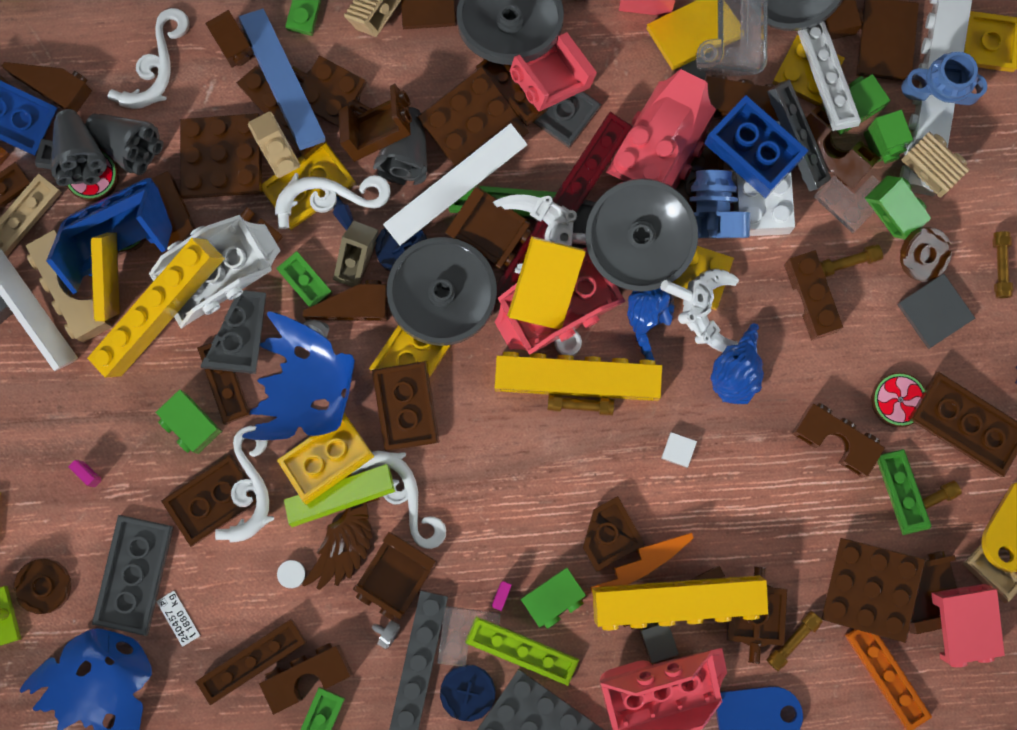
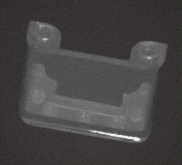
M718 0V39L707 40L700 44L697 50V69L711 76L716 74L726 77L759 74L767 65V0Z

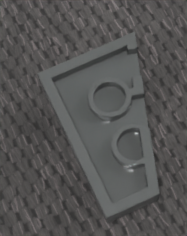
M243 290V294L233 300L224 318V322L215 336L206 358H204L201 364V368L249 374L257 373L266 293Z

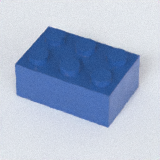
M747 95L708 134L704 143L765 199L803 160L809 151Z

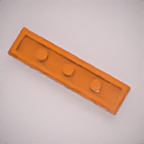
M852 629L844 635L905 730H914L932 718V715L880 636Z

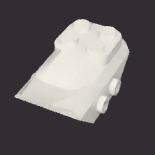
M240 215L206 227L200 226L190 233L191 236L183 242L177 241L167 248L168 251L160 256L149 272L153 281L191 238L207 239L225 258L174 316L181 329L204 314L214 313L220 308V303L227 299L233 300L243 294L242 289L272 271V263L281 250L265 224L250 223L244 221Z

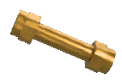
M1008 231L993 233L994 239L992 240L993 248H997L998 283L994 284V293L996 298L1013 297L1014 288L1013 282H1009L1008 248L1012 246V237Z
M876 244L865 247L863 252L834 261L826 259L821 261L820 264L827 278L833 276L835 271L864 262L872 264L883 260V252L880 245Z
M549 394L547 410L561 412V409L599 412V415L613 416L614 399L600 398V401L562 398L561 394Z
M955 480L940 486L939 491L922 499L925 509L944 500L951 501L962 495V491Z
M810 610L800 620L803 624L784 643V646L778 651L774 649L766 659L776 671L779 672L788 663L786 658L811 631L815 633L823 623L822 619Z

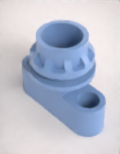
M950 52L936 59L929 69L918 68L911 71L903 81L901 89L904 96L911 100L925 101L930 95H933L943 102L972 105L987 91V82L983 76L978 74V66L972 56L964 52ZM912 80L920 81L922 88L915 87L912 84ZM974 87L977 91V94L972 93Z
M696 171V180L691 186V192L696 193V196L689 197V202L697 203L694 215L697 221L698 238H750V212H730V203L738 202L737 197H732V193H737V186L732 180V171Z

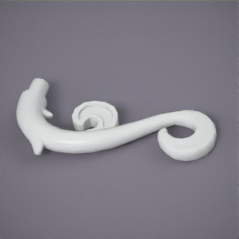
M170 8L159 14L155 26L159 57L152 54L143 55L136 63V72L140 78L145 80L155 78V74L151 72V69L158 68V76L154 84L139 93V89L132 93L126 91L121 93L111 89L108 93L109 100L118 102L121 107L140 109L167 99L162 94L169 83L171 61L163 33V26L166 21L174 20L178 26L174 31L168 32L167 35L171 39L184 36L189 30L190 22L188 16L182 10Z
M295 173L276 201L275 216H278V228H289L291 208L298 203L294 199L304 191L310 189L325 191L324 197L320 198L317 191H314L310 197V206L316 212L325 213L334 208L336 194L366 208H380L390 198V185L381 176H368L361 183L360 192L364 194L367 188L375 187L379 190V196L374 200H366L333 180L314 176L299 179L298 173Z
M256 426L243 427L234 436V452L249 479L238 481L231 490L233 503L239 507H247L253 502L252 497L246 496L247 492L253 491L255 493L257 501L254 514L245 523L244 519H241L238 525L230 526L229 529H216V540H229L230 543L244 541L254 536L262 527L274 520L273 516H267L269 512V495L264 480L245 456L241 447L242 442L246 439L242 435L255 431ZM255 440L256 447L253 451L249 452V455L256 457L263 453L267 447L268 440Z
M372 451L374 458L355 470L351 475L353 476L363 470L368 471L387 464L402 478L404 490L398 491L396 486L399 484V480L393 479L395 492L383 497L393 505L401 504L408 500L410 531L418 546L424 549H433L440 546L446 538L447 531L441 519L431 516L422 519V524L428 523L434 528V534L430 538H423L418 532L419 492L412 470L402 460L406 453Z

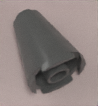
M409 107V113L412 118L410 123L411 135L380 149L373 166L374 170L377 168L378 176L383 177L388 182L405 185L406 181H414L413 185H418L426 180L428 173L425 128L417 118L421 114L420 111L413 107Z

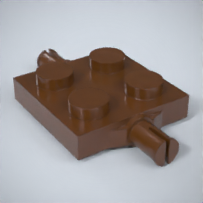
M319 55L312 69L307 73L297 69L295 66L292 67L298 81L301 82V88L313 113L333 125L339 127V109L347 105L353 112L355 111L359 114L372 109L359 102L360 94L367 83L366 80Z
M754 566V576L760 575L765 579L766 567ZM767 585L768 614L760 615V619L745 620L743 616L732 617V621L728 622L727 641L742 642L750 646L748 663L760 664L761 647L767 645L784 646L788 589L773 588Z

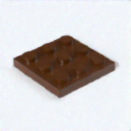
M482 67L478 68L417 116L418 120L454 168L510 123L522 138L530 133Z
M259 113L180 119V196L183 199L262 194V151L248 127L250 121L260 116Z
M840 538L821 619L906 643L926 559Z

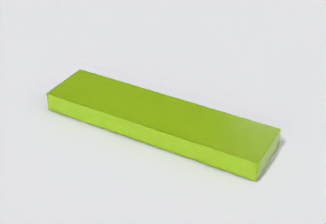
M385 464L345 478L307 505L299 495L284 499L288 524L291 527H295L395 492L390 467Z
M475 616L465 643L567 686H569L579 659L478 616Z

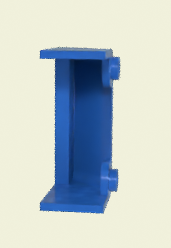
M151 178L143 179L73 213L61 223L46 261L72 294L78 292L83 277L87 275L92 276V237L107 232H117V251L144 238H147L150 243H155L161 252L167 250L173 227L156 184Z

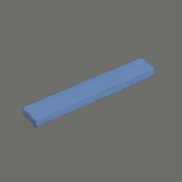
M264 8L239 16V23L299 150L325 142V135Z

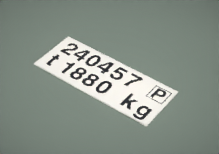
M175 591L156 601L182 647L200 636Z

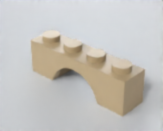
M53 230L26 245L30 253L27 255V259L35 270H39L42 276L39 278V281L47 293L51 292L54 298L52 305L59 316H64L67 322L64 327L68 335L72 339L75 338L85 343L112 328L109 320L95 321L93 300L74 299L69 294L64 282L47 263L46 260L58 233Z

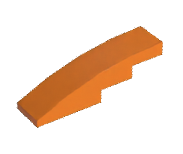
M685 534L637 549L640 560L613 568L617 579L591 586V591L592 587L629 585L648 575L685 547L694 538L693 534Z

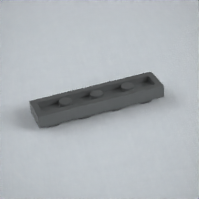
M789 79L774 86L767 93L779 119L780 126L809 150L798 166L808 190L813 191L831 180V177Z

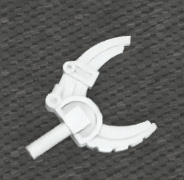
M510 195L493 202L497 208L502 206L505 210H524L530 212V216L541 222L543 220L548 225L544 236L545 240L572 246V244H586V233H573V222L577 218L576 212L567 209L563 205L559 206L552 201L550 196L539 198L532 195ZM523 263L517 265L515 273L520 274Z
M720 269L707 270L700 273L695 280L689 281L687 289L668 280H664L661 283V290L684 300L683 312L679 314L678 320L681 324H687L690 330L696 333L695 342L697 344H708L720 352H723L727 346L738 345L737 341L730 340L719 333L721 329L713 320L709 321L707 317L712 311L713 289L723 285L736 286L739 279L735 275Z

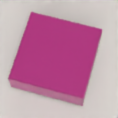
M74 460L68 466L87 486L96 487L102 481L84 461Z
M505 581L500 583L492 604L493 608L502 611L512 584Z

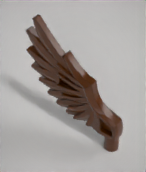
M380 497L347 508L339 520L327 526L326 537L317 551V554L321 555L302 582V586L313 583L321 576L316 587L318 590H321L332 579L334 574V585L339 586L345 572L347 578H352L353 564L356 569H360V556L363 559L367 558L365 548H371L368 538H373L370 532L372 527L367 520L369 519L367 503L380 500Z

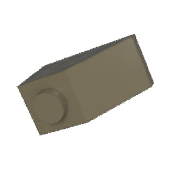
M353 220L342 236L333 280L351 287L361 284L374 252L378 229Z

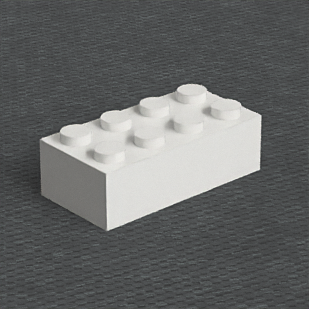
M731 168L732 180L737 186V193H733V197L738 198V202L733 203L734 212H750V236L790 234L795 228L791 172L765 199Z

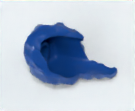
M661 288L651 291H633L628 299L629 308L627 316L629 323L633 327L641 353L645 356L646 360H654L647 337L648 331L661 323L667 326L671 325L674 317L675 296L661 290Z
M750 324L738 345L727 346L723 353L714 361L710 379L713 390L718 393L723 402L748 404L755 393L760 392L762 389L761 383L764 378V372L762 369V359L757 354L758 324Z

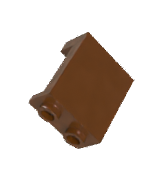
M396 84L390 86L391 100L358 116L354 114L348 105L339 109L340 145L354 162L411 135L410 123L412 118L409 113L411 102L407 93L404 90L400 91Z
M476 186L445 233L452 238L456 237L470 244L500 269L503 264L508 266L517 254L513 249L518 241L523 244L532 230L528 227L531 222L513 209L505 210L502 206L497 208L493 202L498 199L479 186Z
M388 532L382 546L358 584L353 588L358 593L356 598L368 606L372 602L381 607L379 613L392 621L395 617L402 619L437 561L395 534Z

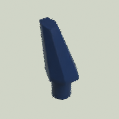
M336 196V204L332 213L347 230L353 222V217L348 204H344L340 197Z

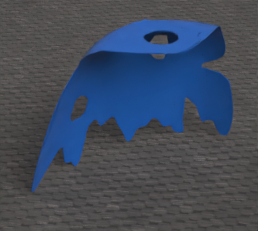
M267 312V316L282 337L267 338L265 342L260 343V346L284 356L287 362L280 364L283 371L281 374L257 380L265 387V393L268 395V398L259 402L258 407L253 408L250 414L277 418L268 423L255 425L257 427L255 431L244 433L242 437L252 440L288 439L295 435L298 427H301L309 436H318L336 431L341 425L348 400L355 363L353 355L344 353L335 355L331 342L318 332L287 316L275 312ZM299 346L308 350L310 356L306 359L297 357L294 353L295 347ZM346 388L345 397L343 398L341 393ZM326 399L329 402V407L327 410H317L312 408L311 404L316 400Z
M90 629L73 638L65 645L59 664L55 658H49L40 665L20 688V693L30 689V694H33L40 688L48 687L41 699L34 705L33 710H42L43 712L54 710L55 717L59 722L57 730H63L79 720L82 721L85 728L92 725L94 730H140L143 704L133 694L140 690L150 679L152 667L144 650L135 639L104 629ZM118 642H125L132 647L133 651L131 654H123L117 650L116 644ZM106 657L111 658L115 663L108 665L105 662ZM85 660L90 662L91 671L84 676H78L76 673L79 666ZM106 714L115 715V722L111 729L103 726Z

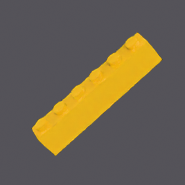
M191 238L87 359L105 378L122 376L225 258L207 239Z
M503 352L502 356L496 357L495 392L561 394L562 396L659 401L661 398L662 365H656L654 360H639V364L628 363V359L612 358V362H601L600 357L587 356L582 361L574 360V356L557 355V359H548L546 354L532 353L530 357H519L518 352Z
M760 575L592 587L594 622L598 627H602V630L607 631L617 630L619 625H630L631 628H645L647 623H658L659 626H673L676 624L675 621L685 620L688 624L704 623V619L715 618L716 622L732 621V617L743 616L745 620L760 619V615L768 614L767 580Z

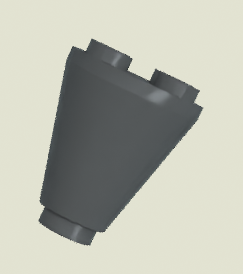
M65 109L58 112L53 129L52 176L60 186L81 183L94 185L100 181L99 176L106 169L104 154L76 111Z
M95 113L90 115L85 123L96 143L129 173L144 174L154 156L158 155L163 149V141L159 139L158 128L150 122Z

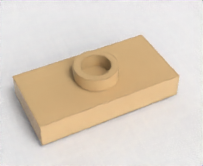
M982 544L963 563L983 584L997 589L998 598L1005 604L1010 602L1017 593V574L1015 572H1004L994 567L985 557Z

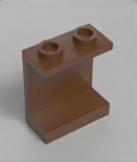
M944 551L927 554L928 560H926L909 630L910 633L921 634L942 629L940 608L933 604L931 592L957 588L950 563L956 561L955 555H945Z

